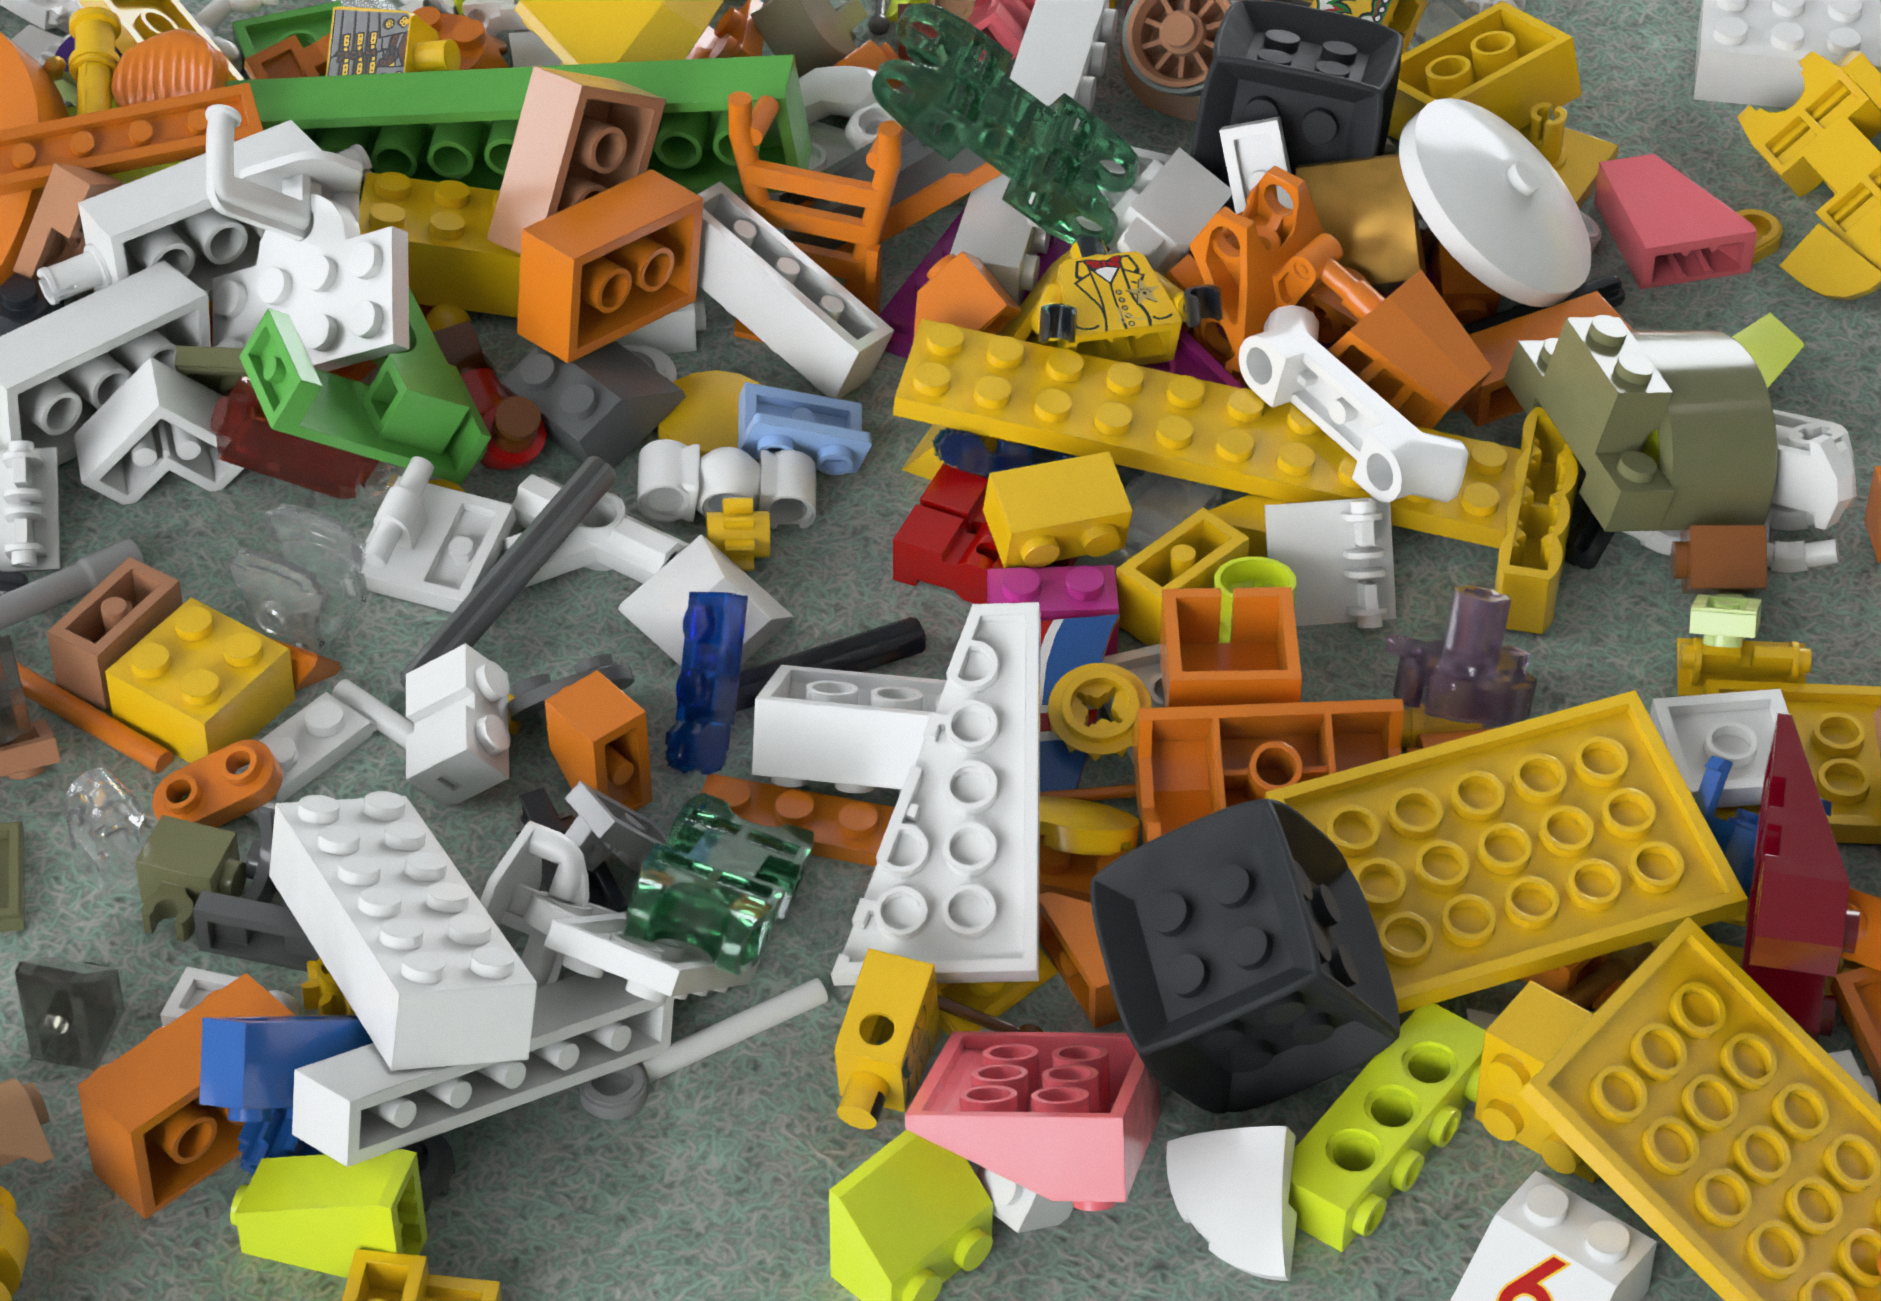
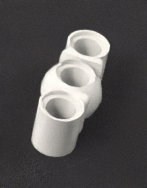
M663 439L648 443L639 453L637 505L639 511L651 520L674 522L683 519L687 522H693L695 509L706 518V512H722L723 498L753 497V511H769L771 529H776L778 524H799L800 528H808L816 518V463L803 452L781 450L771 453L768 450H761L758 463L748 453L739 448L719 447L700 458V444L686 446L679 441Z

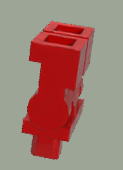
M942 464L920 497V505L916 504L893 538V580L915 587L919 581L954 590L964 601L975 604H987V569L1004 568L983 512L988 478ZM1079 557L1054 561L1051 564L1060 567L1074 566Z

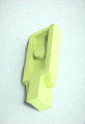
M1719 591L1717 596L1698 594L1691 606L1689 633L1704 634V645L1731 648L1742 647L1745 637L1755 638L1760 626L1762 599L1744 598L1745 593Z

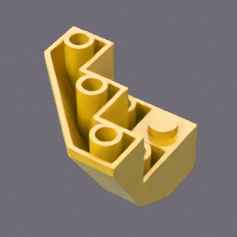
M520 0L514 10L523 19L522 23L530 31L538 35L561 60V65L685 60L725 0Z

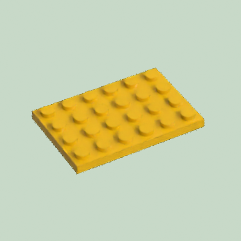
M1636 690L1265 793V799L1280 801L1303 815L1323 832L1343 854L1349 869L1360 885L1371 912L1391 976L1399 1014L1667 937L1688 916L1699 927L1744 914L1748 901Z
M1688 916L1517 1094L1724 1301H1881V1276L1877 1267L1878 1254L1881 1250V1105Z

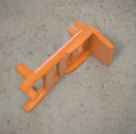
M743 91L731 93L728 96L729 138L747 205L777 230L782 228L855 243L853 253H847L791 241L829 275L845 278L843 287L878 316L880 314L882 245H880V240L901 169L904 127L894 120L880 123L878 135L866 156L867 165L875 170L872 182L760 160L756 146L762 142L780 108L779 103L773 97L763 95L758 98L752 109V97L749 93ZM767 188L865 208L863 217L858 218L770 200ZM736 318L734 327L735 337L763 342Z

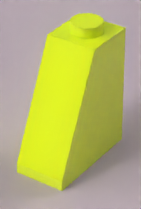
M398 1149L349 1167L326 1154L262 1158L249 1185L243 1183L237 1189L231 1206L230 1221L232 1225L237 1226L241 1252L348 1278L355 1249L420 1255L428 1235L417 1152Z

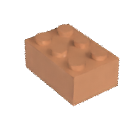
M534 66L487 240L521 254L523 228L646 172L666 99L620 80Z

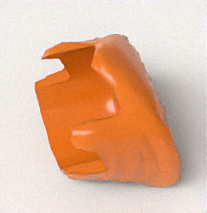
M174 29L154 35L126 51L121 56L114 70L110 90L115 104L123 107L222 88L226 85L229 61L223 52L216 50L203 36L188 29Z

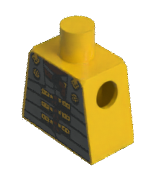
M333 7L326 76L459 70L461 57L456 42L452 39L439 40L437 31L415 13L402 10Z

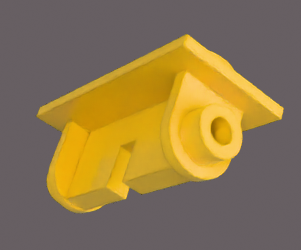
M1701 637L1677 638V697L1703 695L1705 679L1806 683V674H1810L1811 648H1805V643H1799L1798 641H1791L1790 643L1743 641L1742 647H1715L1704 645Z

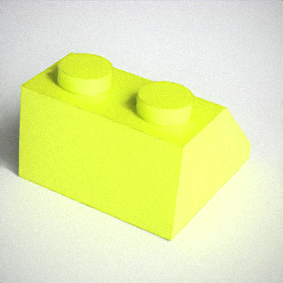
M908 1130L898 1135L829 1190L831 1277L861 1301H934L942 1288V1283L961 1268L965 1271L977 1268L991 1250L993 1244V1202L968 1160Z

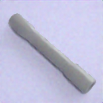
M126 538L81 557L71 566L0 595V630L85 593H90L128 557L144 563L139 547L132 539Z

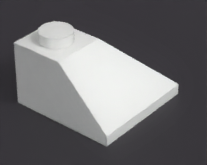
M702 534L626 598L618 608L625 617L699 683L732 674L794 617Z

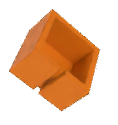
M1292 587L1233 588L1230 643H1218L1221 588L1162 589L1159 647L1164 707L1300 702L1302 674Z

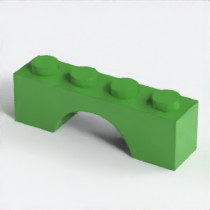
M409 287V350L390 353L389 355L372 359L380 370L361 402L378 437L442 455L452 436L462 428L470 406Z

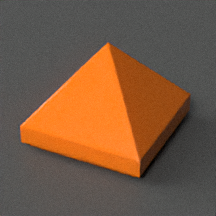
M272 639L290 649L295 692L336 675L342 668V666H339L340 662Z

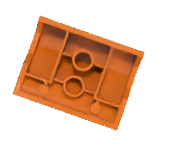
M1403 698L1139 708L1132 731L1136 798L1143 844L1221 809L1243 802L1265 799L1267 791L1401 755L1404 715Z

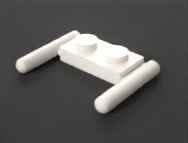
M341 680L335 686L332 695L328 692L323 693L259 740V742H262L271 750L283 770V780L279 791L273 799L262 807L274 809L276 802H284L370 738L376 730L406 749V735L414 732V723L350 680ZM249 765L238 769L235 774L243 773ZM258 808L245 814V816L259 825Z

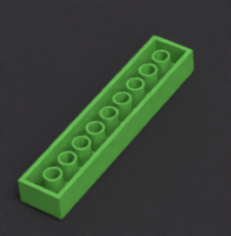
M794 54L539 66L620 80L665 98L666 102L647 171L653 169L696 194L720 181L733 193L744 194L728 129V96L738 91L751 95L752 109L758 98L763 95L771 96L779 103L780 108L762 142L756 146L759 159L808 170L812 143ZM533 67L227 81L225 87L250 83L263 130L292 120L322 151L338 153L350 148L352 145L360 144L370 159L372 165L370 170L373 173L398 172L409 178L434 182L454 180L462 182L469 187L498 191L501 189ZM364 181L361 182V189H360V195H359V206H360V201H361V196H362ZM767 188L768 193L784 192Z

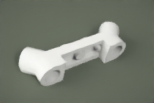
M1294 305L1278 307L1270 313L1264 324V332L1252 335L1243 341L1239 349L1238 360L1240 371L1247 385L1272 408L1291 402L1355 458L1357 464L1352 479L1373 498L1380 502L1389 503L1408 495H1414L1448 503L1457 497L1462 486L1468 459V450L1463 442L1418 430L1317 342L1319 322L1313 312L1304 307Z

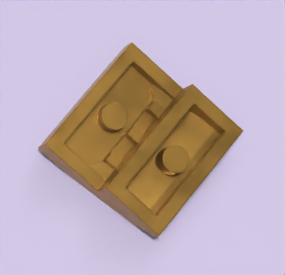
M1399 154L1299 165L1296 167V176L1306 181L1324 233L1336 238L1343 249V257L1339 262L1340 265L1355 269L1366 278L1370 285L1407 281L1420 269H1422L1424 274L1427 273L1417 216L1420 212L1404 180Z

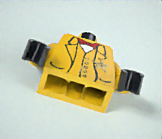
M1089 236L1076 241L1070 249L1072 259L1065 260L1059 264L1056 283L1044 288L1032 316L1031 327L1039 335V342L1047 343L1048 340H1057L1059 349H1069L1078 353L1119 362H1128L1137 366L1168 362V360H1174L1182 322L1187 323L1188 327L1193 328L1199 326L1203 318H1212L1217 321L1223 319L1221 290L1215 285H1197L1182 291L1159 272L1153 271L1143 254L1136 251L1108 254L1105 243L1101 238Z

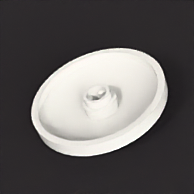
M1453 98L1434 100L1406 123L1400 136L1399 158L1409 193L1431 231L1467 271L1497 293L1518 303L1535 307L1556 305L1566 299L1585 282L1591 267V245L1580 210L1558 173L1539 150L1519 131L1483 107Z

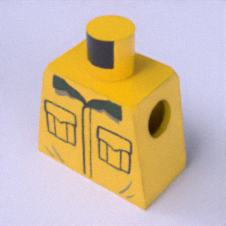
M868 948L834 1051L839 1094L842 1096L837 1109V1115L848 1125L859 1129H872L876 1127L883 1107L906 1113L941 1032L934 964ZM879 1040L886 1041L881 1045H877Z

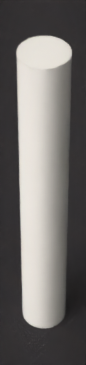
M814 978L672 1043L671 1047L659 1056L639 1064L646 1072L647 1081L651 1083L828 1002L826 989L818 978Z

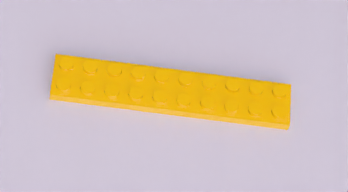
M921 319L894 398V416L1080 457L1110 451L1116 465L1284 502L1300 503L1372 497L1352 479L1357 460L1291 402L1272 408L1252 389L1233 387L1197 379L1188 375H1178L1137 366L1128 362H1119L1082 354L1069 349H1059L1018 340L1009 336H1000L958 327L950 323ZM1415 426L1424 433L1462 441L1468 450L1466 470L1457 497L1448 503L1414 495H1408L1390 502L1391 525L1499 549L1505 536L1508 503L1514 492L1515 466L1522 450L1499 445L1495 442L1481 441L1440 432L1431 428Z

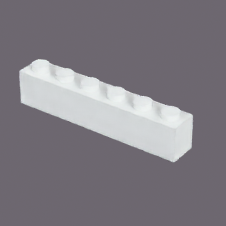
M604 971L602 978L577 974L537 988L529 1060L391 1071L375 1044L372 1043L294 1069L292 1135L349 1167L657 1057L671 1047L674 998L667 996L665 1003L643 999L625 990L628 982L627 979Z

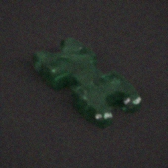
M920 3L906 8L897 23L896 34L899 41L907 48L905 53L916 65L909 61L892 59L885 61L879 66L872 81V91L880 106L905 130L949 162L967 147L1007 176L1010 180L1002 200L1046 232L1071 245L1089 236L1101 238L1105 246L1110 244L1118 228V218L1115 212L1108 206L1109 200L1101 193L1099 188L1103 191L1116 193L1124 192L1132 187L1138 175L1140 163L1137 154L1131 146L1108 124L1066 93H1063L1051 105L1047 106L1007 77L1005 73L1013 54L968 21L934 4ZM923 22L932 26L937 31L938 37L932 38L918 31L911 23ZM984 49L986 51L985 56L982 61H979L981 53ZM886 79L902 81L913 93H902L893 89ZM1078 118L1080 122L1077 129L1074 130L1073 128ZM937 124H940L941 126L936 136L934 131ZM1100 161H1114L1125 169V173L1117 174L1111 172ZM1032 193H1035V196H1034V199H1033V201H1032V204H1030V203H1029L1030 197H1031ZM1083 216L1101 226L1103 230H1089L1081 226L1076 217Z
M707 793L695 796L686 802L673 820L666 846L656 843L642 862L625 916L623 935L642 942L649 941L653 943L659 939H674L687 942L708 953L712 958V964L716 965L717 969L737 976L743 974L756 965L766 949L776 919L784 920L796 901L814 846V832L795 824L789 825L785 823L782 826L772 827L752 823L733 813L729 808V803L725 802L722 798Z

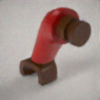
M470 320L432 332L448 364L457 367L491 435L486 453L480 463L487 468L503 471L522 469L534 463L542 452L546 439L544 422L541 420L540 410L536 404L526 397H509L496 376L497 372L492 362L482 352Z

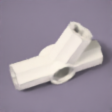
M531 474L518 486L516 498L512 503L516 515L515 523L527 528L564 485L544 476L538 477ZM606 492L525 587L582 567L595 571L613 569L644 584L689 544L626 515L622 499L613 493ZM522 533L503 539L505 552Z

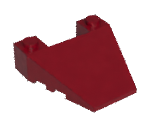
M1778 713L1764 773L1753 857L1755 859L1753 880L1745 919L1747 927L1744 952L1739 967L1817 1042L1819 1035L1831 1037L1835 1016L1836 996L1824 994L1826 976L1835 977L1842 952L1855 953L1860 911L1847 909L1850 882L1792 715Z

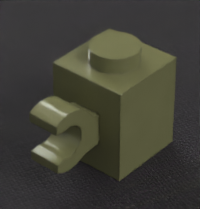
M165 815L161 816L135 861L141 901L144 903L142 906V918L145 933L153 934L158 923L163 919L176 918L174 924L177 940L185 942L194 934L196 929L193 908L202 890L235 897L241 896L247 877L246 863L240 861L237 832Z

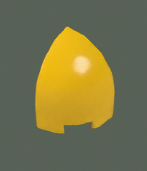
M1820 223L1811 230L1779 265L1802 285L1830 300L1861 299L1881 288V271Z

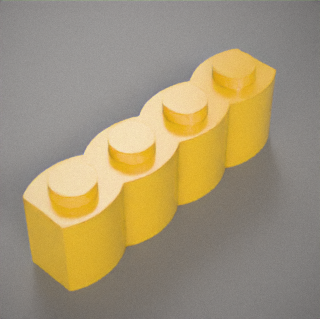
M1535 407L1528 414L1523 425L1522 452L1515 466L1514 492L1508 503L1505 536L1498 554L1492 617L1498 628L1543 634L1550 627L1555 616L1559 581L1563 572L1566 543L1571 528L1574 498L1578 489L1581 464L1542 407Z

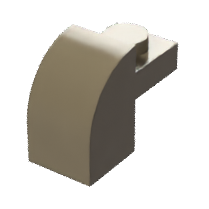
M768 0L750 14L774 55L794 54L799 77L804 76L815 68L832 67L857 49L853 42L856 35L852 29L868 17L859 0H850L835 9L830 0Z

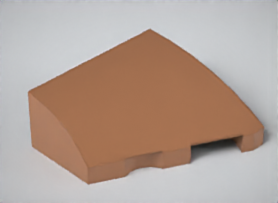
M54 163L13 271L38 281L40 280L37 276L38 269L42 267L47 268L84 253L86 244L78 202L125 184L114 177L94 170Z

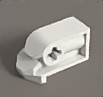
M1773 409L1777 432L1778 456L1772 504L1814 513L1815 528L1826 530L1838 522L1845 509L1853 505L1857 496L1854 454L1849 434L1842 425L1834 422Z

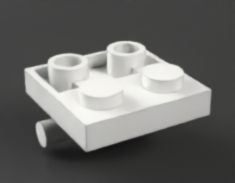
M415 456L411 458L403 476H398L394 486L389 488L373 520L374 526L350 571V575L355 588L453 613L495 565L504 546L503 539L508 538L516 521L513 504L428 483L434 471V466L429 460Z

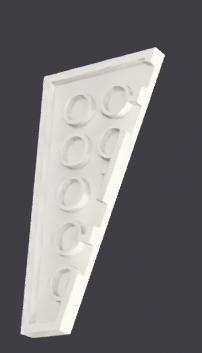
M1039 602L972 604L946 672L947 681L935 712L930 714L923 733L924 742L915 765H911L884 834L876 855L877 864L865 896L860 898L852 918L853 927L843 954L839 953L831 973L834 986L856 985L868 948L934 964L936 983L1039 981L1041 613Z

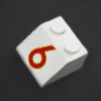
M1535 1170L1495 1214L1450 1301H1640L1649 1290L1657 1241Z

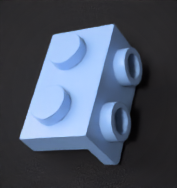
M745 382L739 394L738 448L748 453L754 459H760L761 450H768L771 453L781 450H795L810 456L816 463V470L828 475H842L845 473H857L872 446L871 433L862 431V403Z

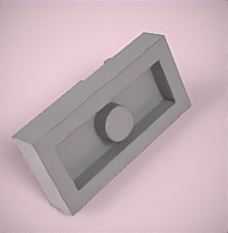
M579 781L565 797L579 815L564 835L575 841L583 853L587 870L593 871L613 852L626 866L636 873L642 874L646 869H649L666 879L679 873L688 863L687 859L654 821L589 785Z

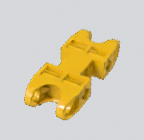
M1810 51L1798 62L1803 69L1800 73L1804 79V90L1794 105L1779 112H1769L1761 107L1756 111L1751 105H1748L1737 117L1753 147L1798 197L1809 194L1822 182L1832 190L1835 195L1815 213L1830 232L1881 271V152L1870 142L1881 131V112L1840 67L1821 55Z

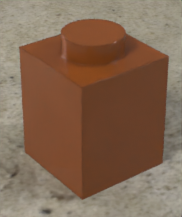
M1690 525L1681 531L1680 541H1673L1671 545L1670 567L1672 578L1681 579L1682 593L1718 594L1719 591L1759 593L1767 589L1766 525Z

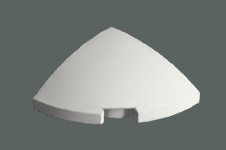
M1260 1126L1215 1130L1167 1141V1176L1175 1205L1185 1223H1192L1195 1229L1209 1242L1208 1250L1226 1263L1251 1275L1270 1280L1290 1281L1297 1212L1288 1204L1295 1134L1287 1126Z

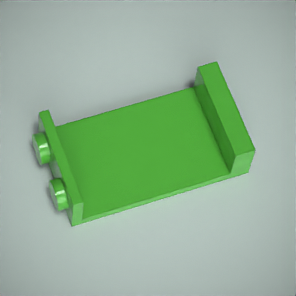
M268 308L239 356L269 425L273 430L402 468H407L412 457H423L434 466L431 476L460 485L463 484L473 466L480 462L486 453L491 435L457 367L449 364L470 408L462 428L452 436L442 455H438L378 437L361 402L371 385L314 368L289 314Z

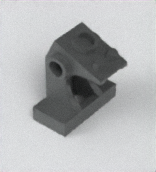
M259 806L257 813L260 840L253 841L246 859V877L253 880L246 895L242 898L202 890L193 908L199 951L307 972L306 963L309 960L317 961L319 955L289 907L271 904L275 892H279L269 877L275 807L273 809Z

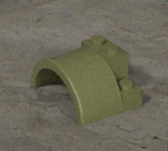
M1597 315L1595 317L1566 318L1559 338L1518 341L1504 381L1527 416L1535 407H1542L1587 473L1579 493L1605 532L1684 530L1690 525H1765L1773 499L1777 474L1776 423L1772 402L1764 378L1752 356L1734 338L1716 330H1629L1620 317ZM1655 430H1658L1659 467H1657L1656 462L1650 456L1642 453L1649 434Z

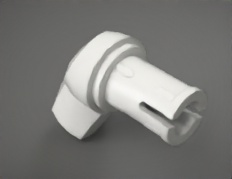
M855 66L815 68L799 78L808 125L831 114L851 118L859 109L874 103H880L885 108L892 109L909 120L916 116L915 103L909 98L902 97L888 89L882 74L868 68Z

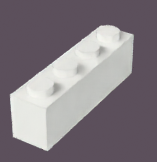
M721 181L698 193L697 195L704 199L697 285L827 397L840 399L872 376L894 329Z

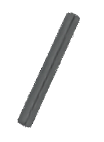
M590 456L585 460L401 672L400 683L405 689L407 673L465 643L470 647L477 643L614 484L616 472L611 465L598 456Z

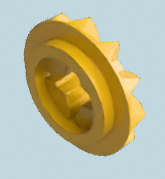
M1091 663L1079 666L1062 676L1051 691L1048 702V716L1052 735H1058L1065 742L1069 753L1074 750L1088 753L1094 761L1098 760L1102 755L1113 753L1118 754L1122 758L1127 749L1132 746V731L1138 709L1152 708V701L1144 683L1135 674L1123 667L1108 663ZM1114 697L1111 707V718L1113 721L1110 722L1102 718L1096 724H1091L1087 727L1089 717L1087 706L1099 709L1104 703L1108 704Z

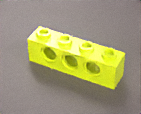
M1435 1003L1415 1009L1401 1025L1399 1038L1384 1051L1374 1056L1294 1148L1288 1204L1297 1212V1228L1340 1252L1345 1250L1357 1234L1369 1237L1376 1230L1384 1216L1387 1206L1386 1200L1395 1189L1407 1192L1413 1186L1422 1170L1425 1159L1424 1155L1433 1144L1440 1148L1445 1147L1458 1129L1462 1116L1461 1111L1470 1101L1476 1103L1485 1029Z

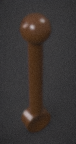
M938 995L939 1010L992 1031L1043 1032L1036 1025L1024 1024L1019 1027Z

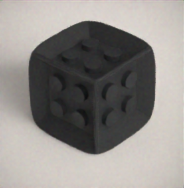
M1244 0L1233 3L1226 11L1214 40L1213 60L1201 94L1190 156L1230 187L1219 130L1223 126L1278 116L1281 117L1291 174L1295 176L1296 167L1299 165L1382 156L1397 91L1403 37L1400 33L1384 25L1341 13L1267 0ZM1231 195L1223 207L1225 206L1235 212Z
M1259 799L1221 809L1131 850L1108 864L1092 878L1091 907L1094 925L1113 997L1126 1033L1146 1068L1163 1084L1199 1108L1211 1113L1224 1114L1226 1112L1248 1111L1268 1105L1368 1061L1384 1051L1399 1038L1400 1019L1395 991L1378 933L1360 885L1337 846L1309 820L1289 805L1273 799Z

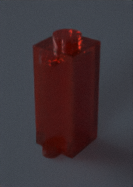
M241 376L228 397L222 396L218 400L212 413L211 430L216 432L219 460L341 500L355 498L380 462L379 460L271 429L249 378Z

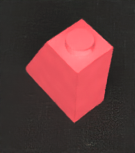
M1655 154L1599 162L1594 203L1640 289L1751 272L1757 231L1751 222Z

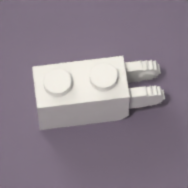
M1180 147L1165 165L1154 159L1133 185L1141 193L1138 194L1132 188H1129L1108 215L1117 222L1103 240L1105 245L1111 249L1108 254L1139 252L1146 257L1153 271L1165 276L1189 249V244L1231 197V188Z

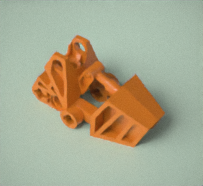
M1273 166L1250 191L1245 199L1247 205L1243 212L1241 211L1239 214H1236L1225 206L1219 210L1189 244L1194 258L1190 254L1186 255L1164 276L1182 291L1197 285H1215L1220 288L1223 319L1217 321L1212 318H1203L1197 327L1190 328L1184 322H1182L1181 327L1217 362L1226 363L1224 369L1247 389L1251 388L1245 382L1240 371L1239 349L1245 339L1264 332V324L1271 312L1278 307L1288 305L1304 307L1313 312L1319 322L1318 341L1332 343L1337 338L1339 339L1327 351L1417 427L1434 429L1449 410L1457 413L1468 403L1493 370L1422 269L1385 299L1370 285L1362 274L1355 269L1340 265L1339 262L1343 257V249L1336 238L1324 233L1306 181L1277 166ZM1276 185L1282 187L1290 195L1293 209L1286 208L1278 202ZM1216 322L1223 326L1229 341L1219 333Z

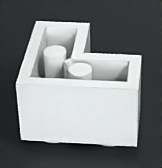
M152 357L74 434L81 484L122 505L136 503L169 470L210 492L223 490L256 457L246 408Z

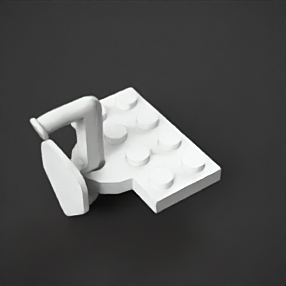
M215 104L209 106L205 112L206 119L208 120L206 132L207 197L214 209L220 214L265 229L259 244L256 266L213 278V347L245 348L266 310L270 308L290 315L314 368L325 372L383 357L390 353L409 350L408 232L390 226L363 235L360 234L358 223L360 216L359 195L363 175L362 164L332 152L301 151L247 167L240 171L238 178L234 176L235 128L242 121L241 114L236 109L227 105Z
M532 821L525 825L488 879L480 900L512 948L518 943L523 933L529 935L521 961L537 982V988L561 980L565 967L594 978H602L604 971L627 979L628 982L625 990L649 1001L665 1003L667 996L686 1000L690 993L707 996L709 990L726 993L728 987L750 984L761 960L760 957L640 910L618 913L588 902L589 882L584 855L575 841L561 832ZM542 859L558 864L549 892L539 891L542 880Z

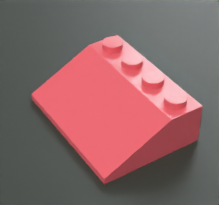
M952 1031L905 1113V1129L1051 1201H1073L1075 1208L1084 1211L1107 1210L1116 1206V1202H1126L1161 1116V1083L1146 1068L1127 1033Z

